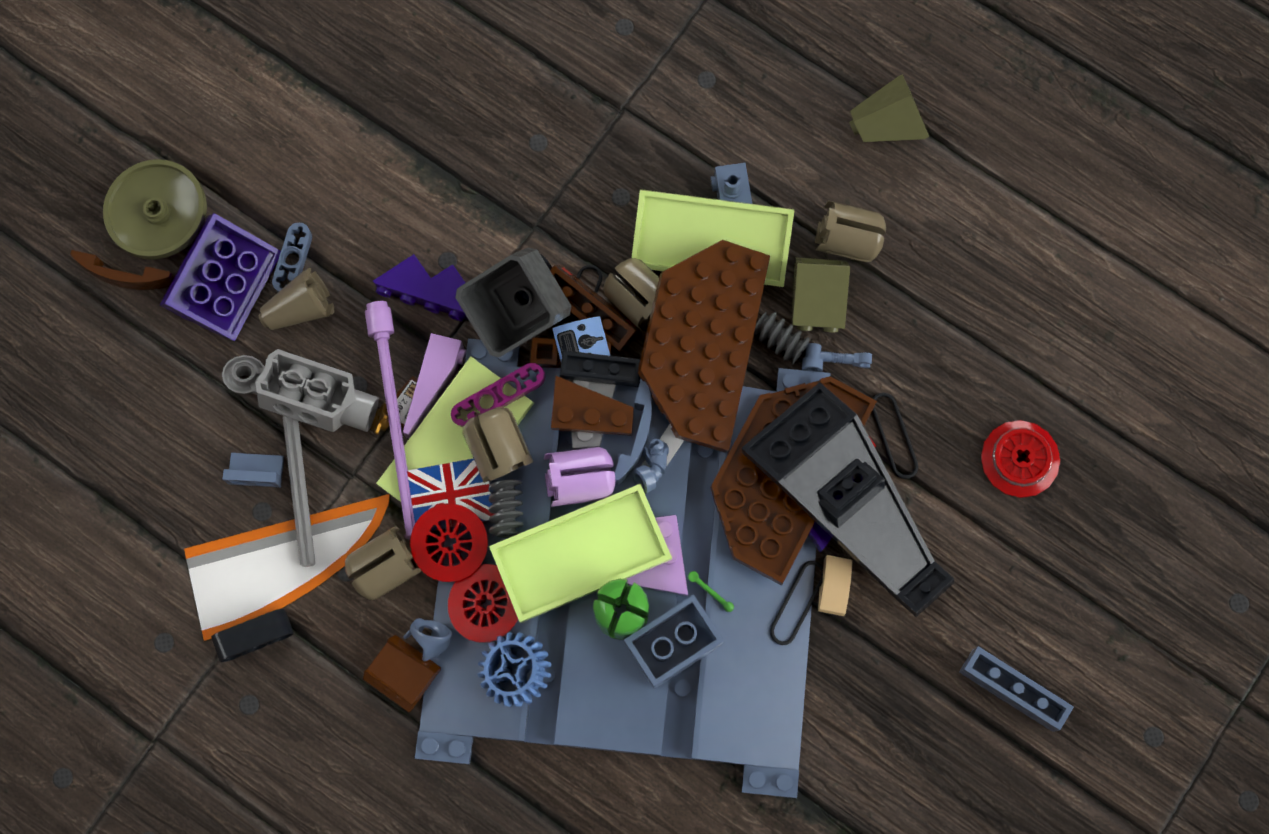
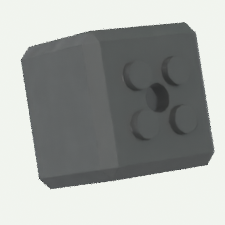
M530 247L508 256L457 288L455 297L489 354L495 357L505 355L570 315L572 307L539 251ZM520 290L527 292L529 295V302L527 304L519 302L517 294Z

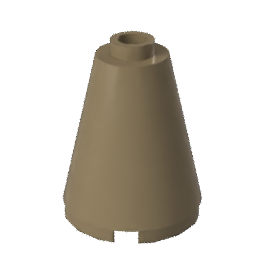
M311 268L302 271L260 307L261 313L258 316L265 328L269 327L271 330H276L329 317L334 313V304H328L326 297L330 296L329 291L316 272L310 273Z

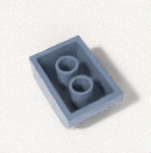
M692 595L624 639V643L652 687L656 689L724 643V639L695 595Z

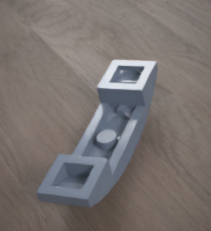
M642 379L640 380L634 402V408L643 411L631 456L620 453L615 471V485H620L632 473L642 457L643 449L649 438L652 415L651 394L648 385Z

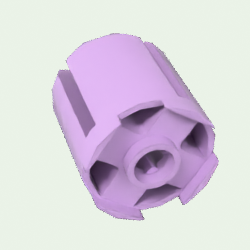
M595 447L547 453L544 455V460L549 459L550 468L545 473L548 497L554 496L555 500L552 502L551 507L599 501L612 495L615 488V472L611 471V467L614 465L606 449Z

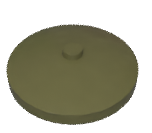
M161 159L143 161L122 172L110 186L103 205L104 224L112 240L125 252L138 258L150 260L170 257L188 247L200 233L207 213L206 196L196 177L184 166L173 161Z

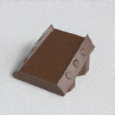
M394 635L387 639L385 646L368 669L364 671L363 680L403 709L411 712L438 675L441 667L430 659L423 661L422 653L397 635Z

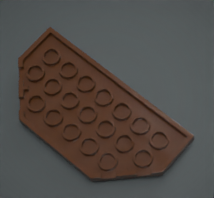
M721 240L660 274L638 374L651 390L653 400L661 413L665 414L676 438L724 453L729 451L770 255Z
M831 376L816 382L788 387L779 392L760 395L710 487L733 560L779 585L784 583L815 521L742 453V447L819 382L852 409L864 426L877 401Z

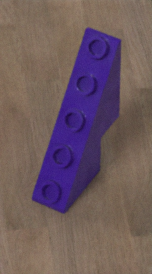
M413 254L373 280L377 288L376 293L380 296L390 298L392 295L400 298V301L407 305L414 306L417 303L423 305L424 309L432 313L438 314L441 311L448 313L450 318L457 321L469 320L455 298L457 288L464 285L465 281L453 264L430 278Z

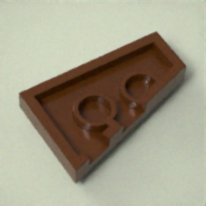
M555 377L551 430L632 436L634 407L561 377Z

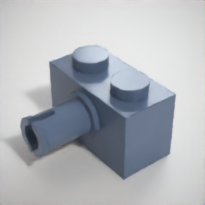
M746 163L715 167L714 176H710L712 192L717 191L718 199L752 204Z

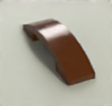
M71 250L70 253L87 272L114 286L134 290H154L169 287L174 279V275L169 271L146 266L143 276L105 268L103 267L104 263L93 254Z

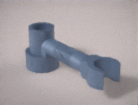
M809 343L806 347L805 358L802 359V370L822 372L823 362L852 364L860 368H870L872 354L866 352L854 354L821 351L822 346L820 344Z

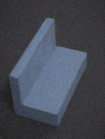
M231 453L229 469H224L223 480L229 485L281 488L284 456Z

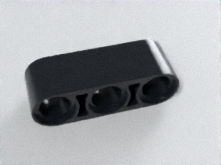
M281 608L212 635L211 638L219 661L223 663L294 635L285 608Z

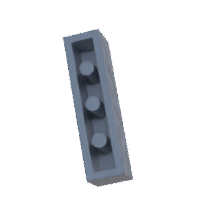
M979 646L971 651L959 671L962 675L1052 732L1061 730L1074 706Z

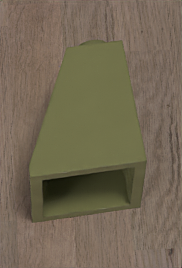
M795 257L791 322L792 325L797 326L798 330L811 331L813 327H823L825 332H838L839 328L845 329L850 265L846 260Z

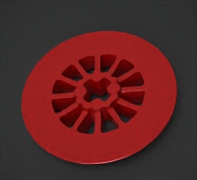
M441 504L427 510L416 521L411 533L410 548L415 563L423 573L438 581L455 582L469 577L481 566L487 553L488 537L484 524L473 511L458 504ZM451 519L457 520L453 532H451ZM446 520V532L440 525V522ZM461 524H464L467 529L457 535ZM435 525L440 531L441 536L431 532ZM470 532L472 539H460L462 536ZM447 535L450 538L456 539V543L453 544V550L443 546V542L447 541ZM428 536L437 538L438 542L428 543ZM472 542L471 551L462 547L461 544ZM438 545L439 548L430 554L428 546ZM459 549L469 554L465 560L458 552ZM442 551V555L437 562L433 556ZM453 553L460 561V564L454 565ZM447 554L449 556V566L443 565Z
M482 564L472 575L463 580L455 581L448 598V614L452 625L463 637L474 642H491L497 640V636L503 637L515 626L518 617L497 565ZM489 581L486 591L485 582ZM497 582L499 586L494 590L495 583ZM478 584H479V587H480V593H478V592L475 590V587H476ZM504 590L506 594L498 597L500 593ZM470 592L476 596L475 599L468 598ZM486 597L492 601L491 605L487 606V609L481 607V602H485ZM507 600V606L498 605L499 602ZM467 602L474 603L473 606L466 608ZM498 608L506 610L503 616L497 612ZM475 611L469 618L468 613ZM493 614L499 619L495 624ZM479 618L478 625L474 624V622ZM487 618L489 625L484 627Z

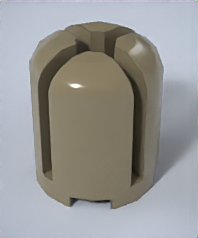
M828 200L824 208L828 209L826 216L824 215L822 221L818 223L815 243L820 245L815 251L864 263L874 260L880 253L884 243V237L882 236L886 233L884 217L878 212Z
M630 258L620 262L615 269L649 303L622 278L611 272L605 280L603 291L606 298L644 333L647 332L644 328L649 324L659 277L642 260Z
M496 407L470 418L463 426V436L484 483L533 462L515 417L508 408Z
M397 526L392 527L355 550L345 560V572L349 579L354 578L352 585L364 598L376 600L422 572L413 559L410 541L406 542L404 539H401L396 533L400 530Z

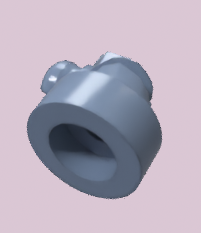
M652 439L645 444L643 454L649 467L642 465L632 472L635 485L641 484L645 494L656 489L657 481L665 474V468L667 467L669 447L660 439Z

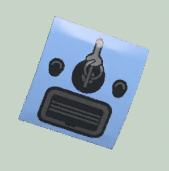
M600 316L552 328L560 360L562 359L563 350L610 356Z

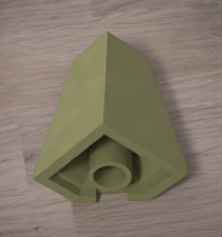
M903 74L850 110L853 120L849 121L854 135L860 134L863 142L917 140L929 137Z

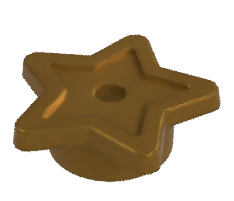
M386 402L382 404L380 409H377L370 427L377 435L379 430L385 431L389 426Z

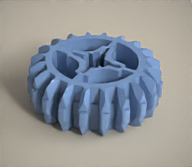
M508 632L506 639L502 636H497V644L493 642L488 643L491 649L490 652H481L486 657L485 662H478L479 666L484 667V671H480L477 675L480 678H485L480 685L482 688H488L486 695L494 697L495 703L501 704L503 702L504 706L511 707L514 703L516 707H521L523 701L527 704L532 703L531 694L538 698L541 696L538 690L539 687L547 688V684L542 681L544 677H551L550 673L545 672V668H549L551 662L543 660L549 654L547 651H540L543 644L540 642L534 643V637L528 635L525 638L524 633L518 632L515 636L514 633ZM523 648L530 656L518 659L515 654H512L511 650ZM502 659V665L497 670L498 663ZM514 664L518 665L515 675L511 674V670H514L512 668ZM532 669L531 677L527 681V674ZM511 680L518 690L507 692L502 688L500 682Z

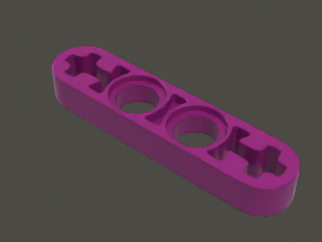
M536 363L524 365L453 406L451 410L453 422L463 427L470 418L477 416V413L472 411L467 414L468 419L466 421L461 418L458 419L461 415V409L465 411L473 409V406L470 405L472 402H474L480 414L496 407L504 408L542 386L546 378L545 371ZM530 370L534 372L539 371V374L536 376V382H533L531 379L523 382L527 386L524 389L522 384L516 379L518 376L522 380L528 378ZM507 382H514L517 386V391L511 396H506L503 393V387ZM484 395H491L494 399L492 407L488 409H483L480 406V400Z

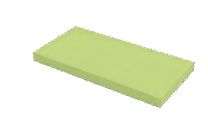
M640 189L632 258L642 260L651 270L665 271L713 244L725 240L770 255L764 285L784 287L794 209Z
M470 356L404 445L408 470L473 459L463 436V427L453 422L451 410L457 403L500 380L499 376ZM508 383L503 387V393L506 396H511L517 391ZM484 395L480 400V406L483 409L492 407L494 403L491 395ZM523 396L504 408H508L513 413L519 425L534 405V402ZM472 402L470 405L473 406V409L469 411L461 409V415L458 419L461 418L466 421L468 413L475 411L478 415L480 411L477 410L474 402ZM394 459L376 484L401 502Z
M641 484L489 546L520 623L594 593L611 580L627 579L672 560V556Z

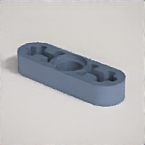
M294 223L288 228L272 279L273 287L277 292L283 289L279 282L285 281L287 276L283 269L289 271L288 280L290 282L303 271L312 242V233L304 223ZM300 231H303L305 237H300L298 242L302 250L296 247L297 239L294 234H299ZM291 253L299 255V261L295 265L286 264V257Z

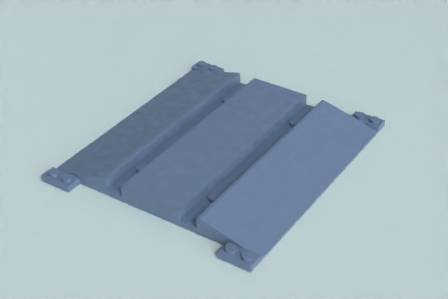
M468 338L465 363L471 356L494 374L503 378L521 368L518 367L520 346L501 357H495L489 354L481 340ZM542 368L546 375L545 382L539 388L525 395L534 402V405L518 427L533 462L490 481V484L501 480H519L522 482L521 485L515 486V489L523 491L522 495L515 497V500L523 502V505L515 507V510L523 512V516L516 518V521L523 522L524 526L516 528V531L521 533L597 502L592 501L551 507L552 502L555 501L554 496L548 497L545 473L550 468L549 459L544 460V455L573 450L572 431L551 430L555 377H560V368ZM778 368L776 391L743 386L729 451L724 453L684 440L665 468V474L657 481L656 489L645 494L655 518L677 516L688 596L677 593L641 587L647 595L649 604L647 624L690 596L695 595L724 639V643L654 689L625 645L624 640L609 637L598 626L593 610L594 600H598V591L522 623L518 619L515 626L509 632L514 633L515 636L518 632L524 633L525 638L530 635L535 638L534 643L540 642L543 644L540 651L544 650L549 654L543 661L551 662V666L545 668V672L550 673L551 677L543 678L542 682L547 684V688H538L541 694L539 698L531 694L532 703L527 704L523 701L521 707H516L514 703L511 707L504 706L503 702L501 704L495 703L494 697L486 695L488 688H482L480 685L485 678H480L477 675L480 671H484V667L479 666L478 662H485L486 657L481 652L491 651L488 645L490 642H474L458 633L452 625L448 614V598L455 582L438 581L433 620L446 625L451 630L452 636L449 647L438 658L433 657L430 659L440 666L441 670L423 696L415 759L470 765L473 737L740 764L744 765L742 793L797 798L812 605L796 637L790 644H777L770 635V629L801 567L808 561H815L816 546L808 535L782 585L738 563L732 558L710 487L760 395L779 392L785 388L803 383L816 382L822 378L829 377L831 373ZM530 370V376L528 378L522 380L520 376H518L516 379L522 384V388L524 389L527 386L523 382L531 379L533 382H536V376L537 374H539V371L534 372L533 370ZM507 382L509 385H511L517 390V386L514 382ZM616 385L613 399L634 407L638 387ZM652 396L651 428L647 443L652 439H660L670 424L665 414H662ZM634 408L632 436L603 434L600 447L606 449L611 456L614 465L611 467L613 472L616 471L620 453L631 456L643 413L642 410ZM642 454V457L640 458L638 464L634 469L642 466V464L646 460L644 454ZM632 473L620 485H615L612 495L636 486ZM485 521L482 523L487 532L488 548L482 564L496 565L489 546L508 538H501L490 534L489 529L494 525L489 521ZM465 525L460 526L457 535L466 530L467 527ZM470 532L462 536L460 539H472ZM447 535V541L443 542V546L453 550V544L456 543V539L450 538ZM472 542L462 543L461 546L471 551ZM460 549L458 550L465 560L469 554ZM453 553L454 565L460 564V561ZM448 554L443 561L445 566H449ZM809 565L805 568L775 626L774 634L780 641L789 640L813 595L815 565ZM691 571L697 572L699 578L725 601L734 604L733 611L726 612L723 605L696 582H690L688 574ZM489 581L485 582L486 591ZM497 582L495 583L494 590L499 586ZM479 584L475 587L478 593H480ZM503 590L498 597L505 595V591ZM470 592L468 598L475 599L476 596ZM486 597V601L481 602V607L487 609V606L491 605L492 601ZM507 600L499 602L498 605L507 606ZM467 602L466 608L473 606L474 603ZM621 605L620 608H615L617 619L620 618L621 613L630 612V610H626L627 606ZM498 608L497 612L503 616L506 610ZM475 611L468 613L469 618ZM493 614L495 624L499 619ZM479 618L474 622V624L478 625ZM487 618L484 627L489 625ZM432 631L431 636L437 637L436 633ZM523 648L511 650L512 654H515L518 659L530 656ZM502 659L498 663L497 670L502 665ZM514 664L512 667L514 670H511V674L515 675L518 665ZM532 669L527 674V681L531 677ZM511 680L500 682L502 688L507 692L518 690Z

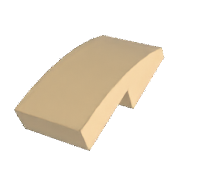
M826 555L824 558L823 581L819 589V612L845 616L851 584V559Z

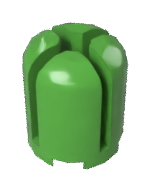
M620 578L611 580L600 587L597 592L598 600H594L593 610L596 622L604 634L613 639L624 640L647 624L649 604L647 595L641 586L635 582L632 586H628V580ZM621 605L627 606L626 610H630V612L621 613L620 618L617 619L615 608H620Z

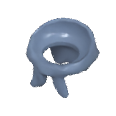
M417 618L410 625V630L403 638L407 639L412 634L415 640L423 647L422 660L428 661L433 657L438 658L449 647L452 632L446 625L438 621ZM424 627L435 632L437 637L423 634Z

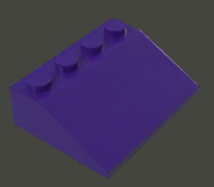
M213 213L207 216L200 233L194 240L160 306L190 322L235 341L276 265L281 251Z

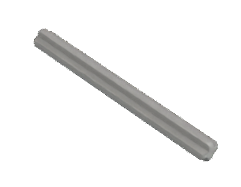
M283 416L299 560L302 567H310L315 565V555L298 420Z

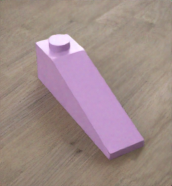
M431 333L403 430L406 438L410 439L457 373L459 364H464L466 350L461 340Z

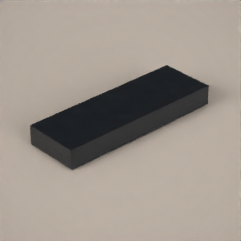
M563 350L560 377L570 380L639 387L640 376L638 368L640 359Z

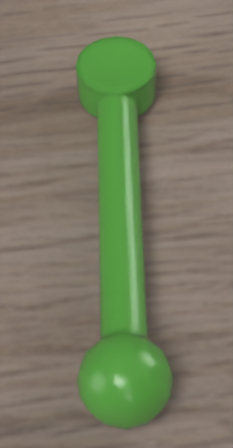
M691 571L688 574V580L693 583L696 582L723 605L726 612L733 611L734 604L725 601L699 578L697 572Z

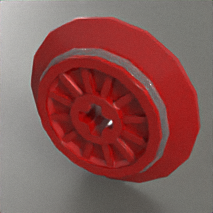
M1018 420L1006 422L990 433L983 444L981 461L985 475L995 488L1006 495L1023 498L1036 496L1050 487L1058 475L1060 456L1058 446L1049 432L1035 423ZM1025 453L1027 456L1025 461L1019 463L1016 460L1018 454Z

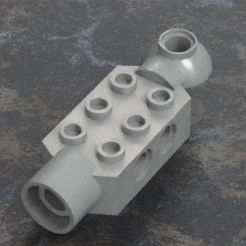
M279 349L268 355V358L265 360V366L253 356L242 355L229 360L223 368V382L233 392L257 395L260 408L331 432L336 431L342 425L368 432L378 409L379 397L354 389L352 374ZM244 375L250 376L247 379H240V377Z

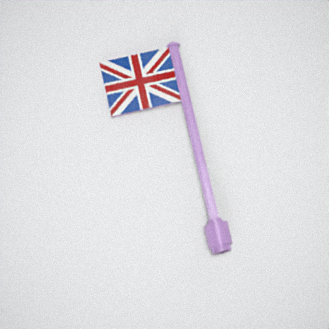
M386 301L368 303L366 305L365 318L368 336L377 341L406 531L404 537L410 540L413 527L419 517L430 508L441 504L464 506L473 511L482 522L489 521L490 516L494 515L489 512V507L493 505V503L489 502V496L492 494L488 489L490 480L485 483L483 482L474 459L408 470L388 343L390 335L394 334L391 308L388 307ZM446 520L440 522L443 529H446ZM450 520L451 528L456 526L457 520ZM436 525L432 528L431 531L438 530Z

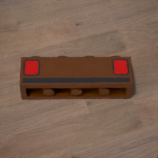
M554 265L550 271L571 304V312L581 320L600 316L606 340L619 351L625 350L640 330L626 316L564 266Z

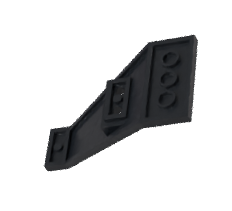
M820 382L742 447V453L777 484L915 617L954 584V578L933 559L860 418ZM856 478H860L862 481L856 483L853 480ZM841 495L842 498L837 500L834 499V496Z

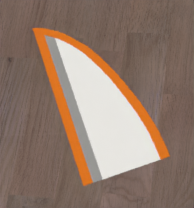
M390 494L310 515L315 565L310 567H302L300 565L295 519L185 548V556L204 641L212 639L211 636L220 631L289 605L337 573L345 566L347 556L365 545L378 529L389 505Z

